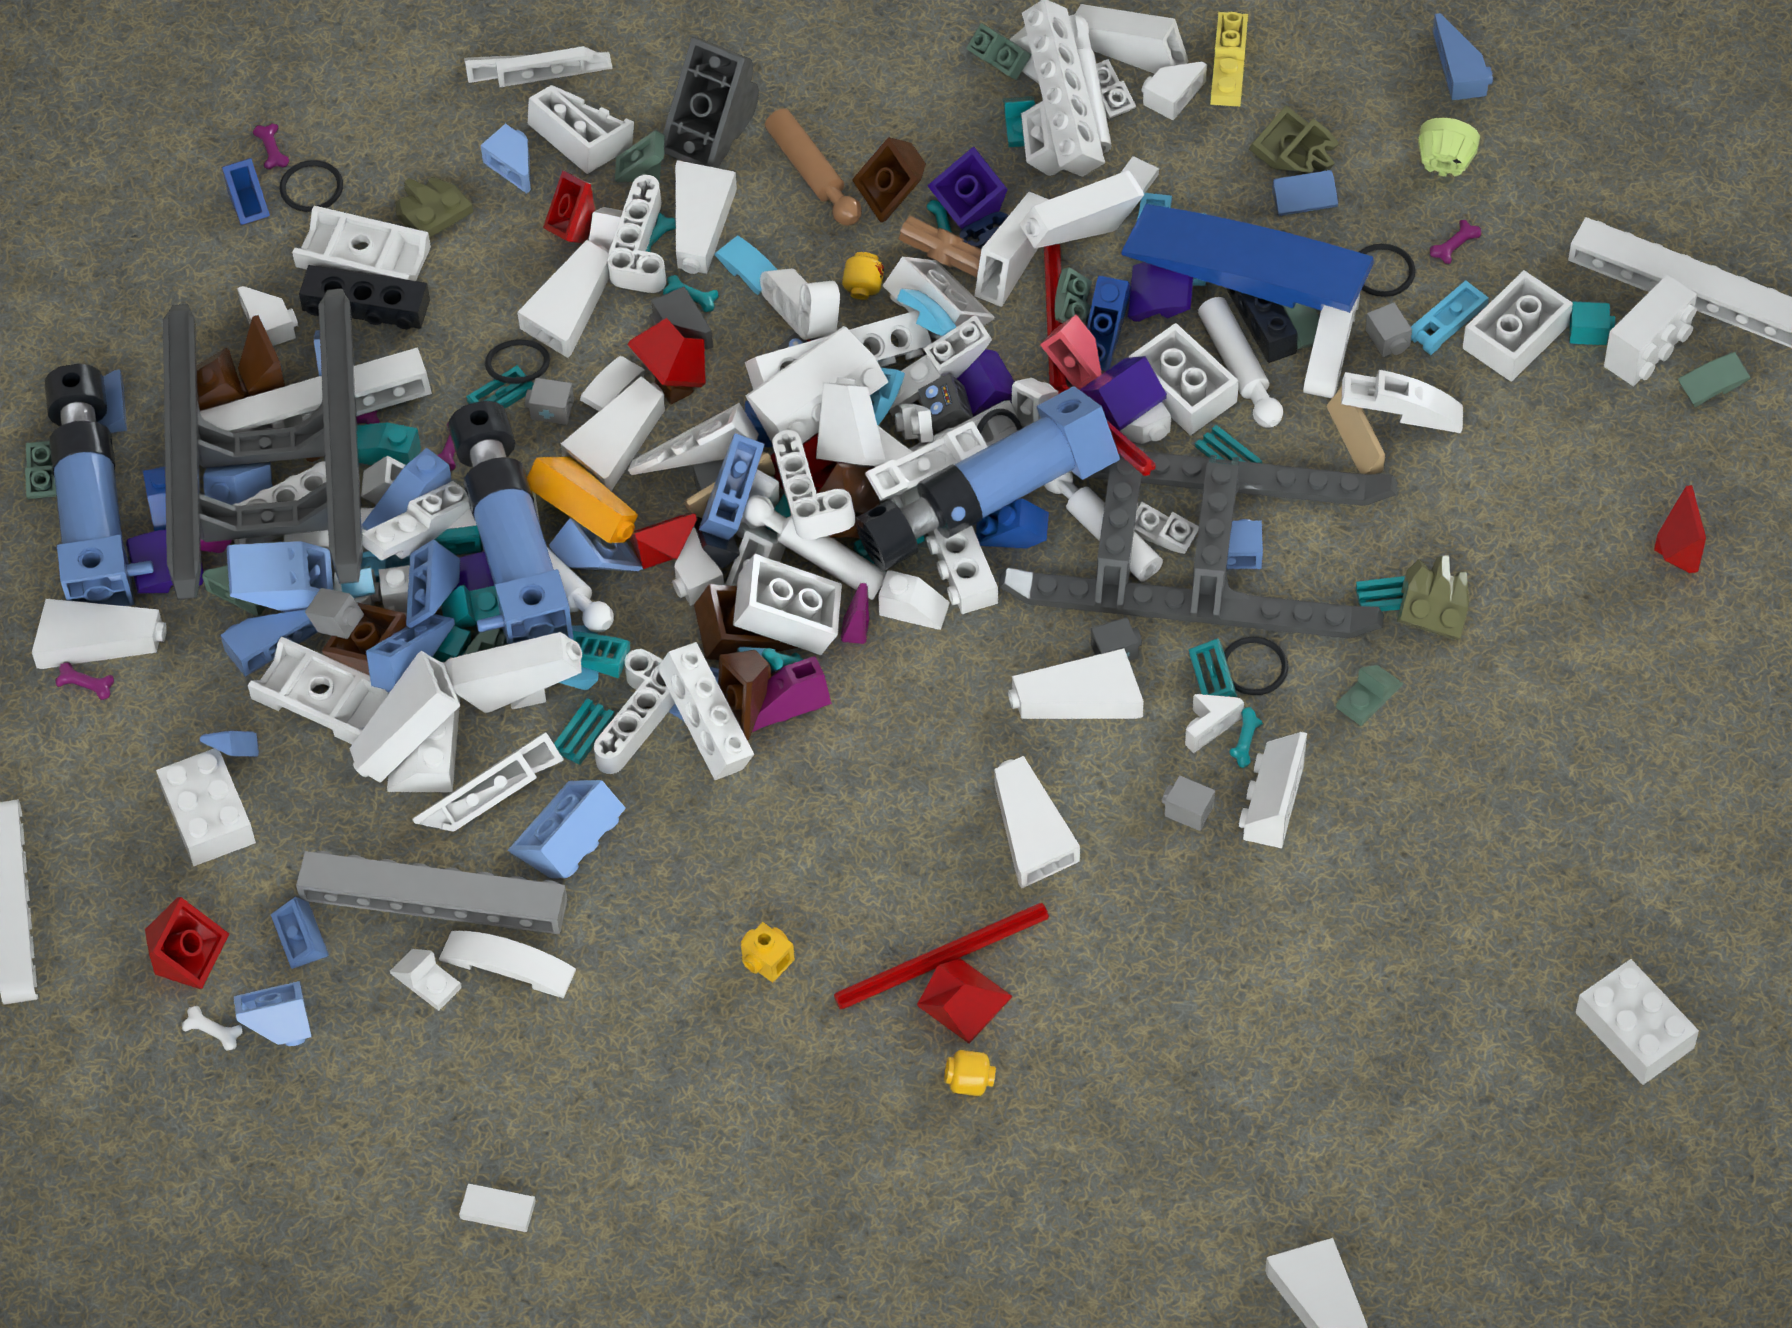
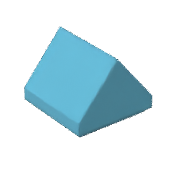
M371 565L361 567L359 582L341 584L342 592L350 593L353 598L376 594Z

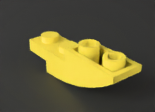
M1218 12L1210 105L1241 106L1248 14Z

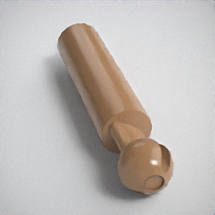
M785 108L773 112L765 122L766 130L821 201L830 200L833 203L832 214L834 219L846 226L855 224L862 214L860 202L853 197L844 196L841 192L844 188V181L791 112Z

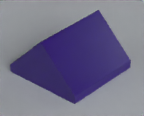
M974 146L927 185L961 229L991 213L999 212L1008 191L1007 187Z
M985 349L956 378L965 387L973 417L1003 401L1010 400L1012 404V385L1015 381L996 351Z
M1146 356L1124 358L1080 389V391L1102 406L1106 420L1119 431L1167 398V394Z

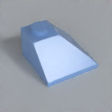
M569 518L549 544L555 555L569 568L640 571L643 569L639 559L626 542L608 543L572 518Z
M300 981L234 996L237 1021L277 1045L285 1043L286 1046H296L304 1043L305 1038L311 1037Z

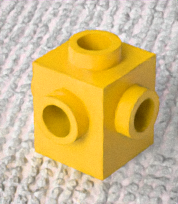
M764 922L755 930H749L741 941L742 962L745 967L754 974L759 972L772 983L795 960L793 943L788 940L787 936L776 927L771 928Z

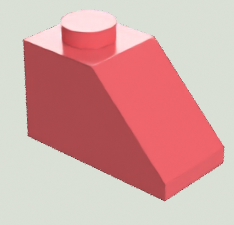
M1074 315L1055 328L1040 344L1072 386L1079 390L1101 375L1096 339L1077 315Z

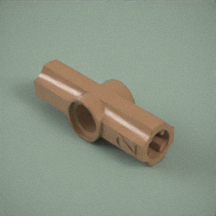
M909 216L900 230L899 240L926 252L928 257L944 265L954 266L970 275L978 276L981 256L980 248L964 242L963 238L942 228L937 229L913 216Z

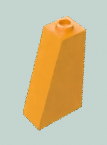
M570 456L536 457L527 476L531 490L608 543L626 542L634 532V523L638 517V514Z

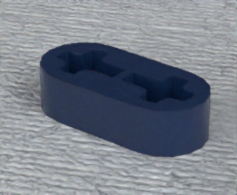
M1004 212L991 213L964 227L959 236L964 239V242L982 250L983 246L999 228H993V225L997 223L1001 226L1009 215ZM968 237H972L973 239L978 238V242L975 243L973 240L968 241Z

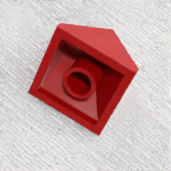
M562 170L543 228L566 241L583 244L589 237L592 214L595 211L591 184Z
M667 318L634 337L627 344L662 385L697 388L705 385L704 339L684 338Z
M1689 485L1684 488L1659 530L1654 551L1663 555L1666 562L1688 573H1695L1699 571L1706 535L1693 486Z
M686 513L633 532L630 540L643 569L678 559L697 521L695 513Z
M177 897L145 928L148 952L155 975L197 989L203 988L229 936L227 931L182 897Z
M959 958L937 966L917 1006L970 1044L1008 1003L1012 995Z

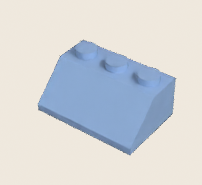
M602 780L568 781L508 851L549 878H568L576 872L580 860L597 848L600 837L617 825L619 822L618 817L626 808Z

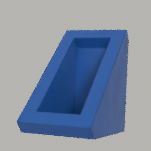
M248 158L223 166L222 171L227 192L240 224L244 225L270 216L252 159Z

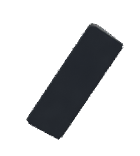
M697 517L694 527L702 549L719 568L723 569L740 555L734 536L728 541L699 530L702 518Z

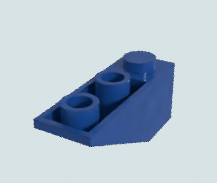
M1098 275L1087 328L1096 339L1101 371H1107L1110 369L1132 287L1128 281Z

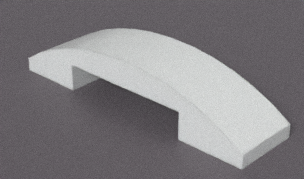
M971 421L946 433L943 438L895 461L894 459L889 460L867 471L865 475L880 501L917 488L918 482L952 464L955 465L988 446L975 423Z
M451 931L439 957V961L471 970V967L475 966L531 983L532 989L561 998L565 997L576 971V968L531 946L503 937L472 931Z

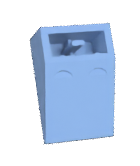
M302 541L228 545L226 548L230 597L283 612L307 609L321 588L333 590L329 549Z

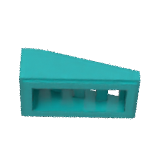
M573 631V641L581 643V667L619 678L625 666V657L630 652V641L616 637ZM586 646L592 647L589 654H583ZM598 649L603 651L601 656H595ZM609 653L614 654L613 658H608Z

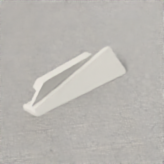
M584 46L534 55L464 58L468 83L498 78L499 87L613 69L609 52H595Z
M544 732L412 818L415 824L454 832L536 779L535 773L560 763L564 759L548 734Z

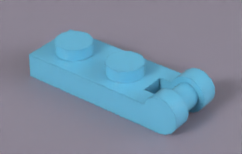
M1465 280L1411 326V341L1414 343L1418 341L1423 345V350L1432 355L1440 348L1442 343L1488 305L1489 297ZM1429 328L1435 332L1431 336L1426 333Z

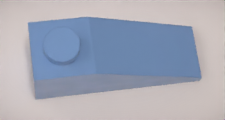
M1441 13L1435 14L1433 35L1451 100L1487 96L1488 85H1491L1493 82L1491 67H1486L1483 55Z
M736 433L733 435L710 494L699 530L728 541L738 531L765 444Z
M425 448L402 469L363 522V529L367 531L405 513L410 501L451 482L449 464L431 450Z
M434 539L410 554L406 626L409 628L434 615L459 583L460 558Z
M306 609L247 618L239 624L230 626L220 636L224 651L246 677L274 659L277 644L281 637L300 644L318 633V631L306 615Z
M434 614L412 628L407 626L368 649L366 654L371 686L385 689L386 692L390 693L420 651L433 657L455 625L454 618Z

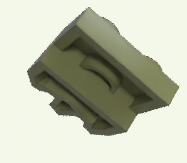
M1286 105L1255 139L1249 150L1274 169L1298 173H1313L1314 169L1327 171L1332 168L1335 163L1325 150L1332 151L1339 145V142L1327 128L1314 118L1308 123Z
M435 177L429 178L427 185L408 178L404 181V189L408 196L396 201V216L408 228L411 227L412 229L428 232L429 238L473 213V205L455 185Z
M1449 555L1437 557L1431 570L1427 568L1424 562L1418 559L1406 571L1401 593L1404 595L1397 622L1448 638L1460 639L1469 606L1467 572H1458L1455 576L1450 575Z

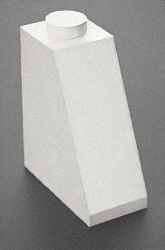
M837 377L836 383H823L816 459L869 466H879L885 463L883 447L868 387L855 385L856 379Z

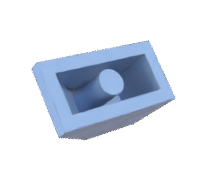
M505 123L481 144L483 163L522 191L528 193L531 190L528 139L523 132L514 130Z

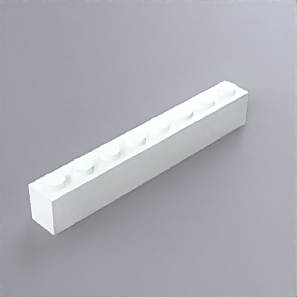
M1585 217L1571 242L1568 261L1647 292H1650L1668 274L1697 293L1695 303L1697 311L1792 348V297L1587 217Z
M418 347L354 366L356 416L432 394ZM322 376L200 411V414L209 423L232 433L296 427L319 409L322 403Z

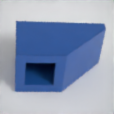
M1023 498L1018 499L976 524V537L980 546L1027 549L1047 541L1049 512Z

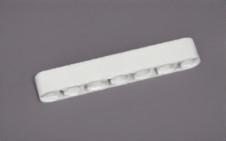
M19 799L0 802V994L4 1005L38 999V994H35L34 987H37L36 968L32 962V958L35 957L33 936H30L29 931L32 929L31 910L27 905V901H30L28 880H26L24 874L27 873L26 852L23 851L22 847L25 841L23 823L21 824L20 821L22 810Z

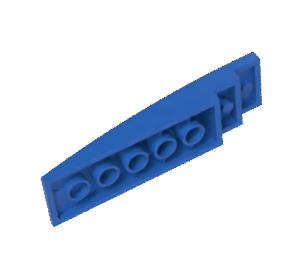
M1145 204L1121 251L1123 256L1286 307L1294 308L1295 304L1298 303L1322 311L1324 305L1349 313L1374 264L1373 256L1325 242L1236 220Z

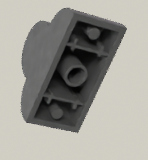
M691 38L663 131V135H665V154L688 163L714 168L719 167L728 154L733 140L739 138L752 119L757 106L759 89L756 83L751 82L753 62L750 58L701 38Z

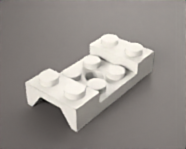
M314 206L311 213L310 230L302 247L294 248L292 253L295 267L307 270L308 265L416 281L431 245L428 232ZM361 242L369 244L368 247L362 250L353 248Z
M284 637L279 639L274 661L261 680H251L248 684L252 700L277 711L283 707L332 729L334 737L350 744L354 743L389 694L385 689L371 686L369 675ZM321 684L329 686V689L322 694H316L312 691L315 686Z

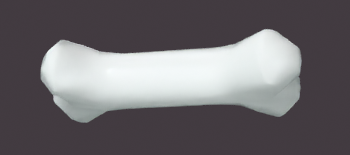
M199 1006L188 1008V1018L182 1022L183 1031L199 1029L212 1035L222 1042L226 1051L237 1047L236 1039L242 1034L241 1025L224 1027L204 1017Z

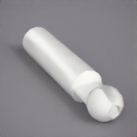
M1070 15L1069 19L1102 152L1106 153L1111 149L1112 145L1095 55L1091 49L1089 39V25L1083 17Z
M1214 297L1205 301L1198 309V314L1228 371L1239 380L1238 390L1241 396L1245 399H1251L1255 405L1253 409L1254 420L1260 426L1266 428L1278 425L1283 416V407L1278 400L1269 397L1266 390L1270 382L1227 301L1223 297Z
M1071 471L1045 484L1044 487L1048 491L1055 494L1063 493L1069 499L1066 509L1100 541L1105 502L1089 487L1078 489L1073 484V474ZM1134 532L1130 572L1141 582H1144L1158 572L1162 566L1163 559Z
M756 495L748 498L743 514L749 524L757 527L766 525L776 531L779 543L851 588L857 590L860 583H867L869 599H874L884 582L886 571H882L872 562L829 536L811 540L800 538L796 533L792 516L786 518L774 511L773 503L765 496Z
M547 547L553 569L559 570L570 612L581 610L583 612V623L590 631L595 633L605 632L614 621L612 609L604 602H592L590 600L592 596L591 588Z

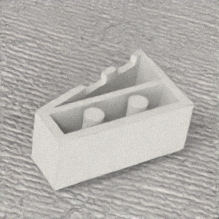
M553 85L529 98L527 124L586 174L614 159L632 146L634 122L627 118L624 121L609 115V110L602 107L599 110L584 104V99Z

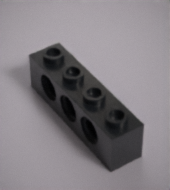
M308 265L299 292L302 311L319 316V303L327 290L343 289L350 301L352 319L365 320L373 325H380L381 323L396 325L405 330L422 328L430 302L428 284L425 282Z
M1226 288L1268 363L1296 354L1298 333L1282 305Z

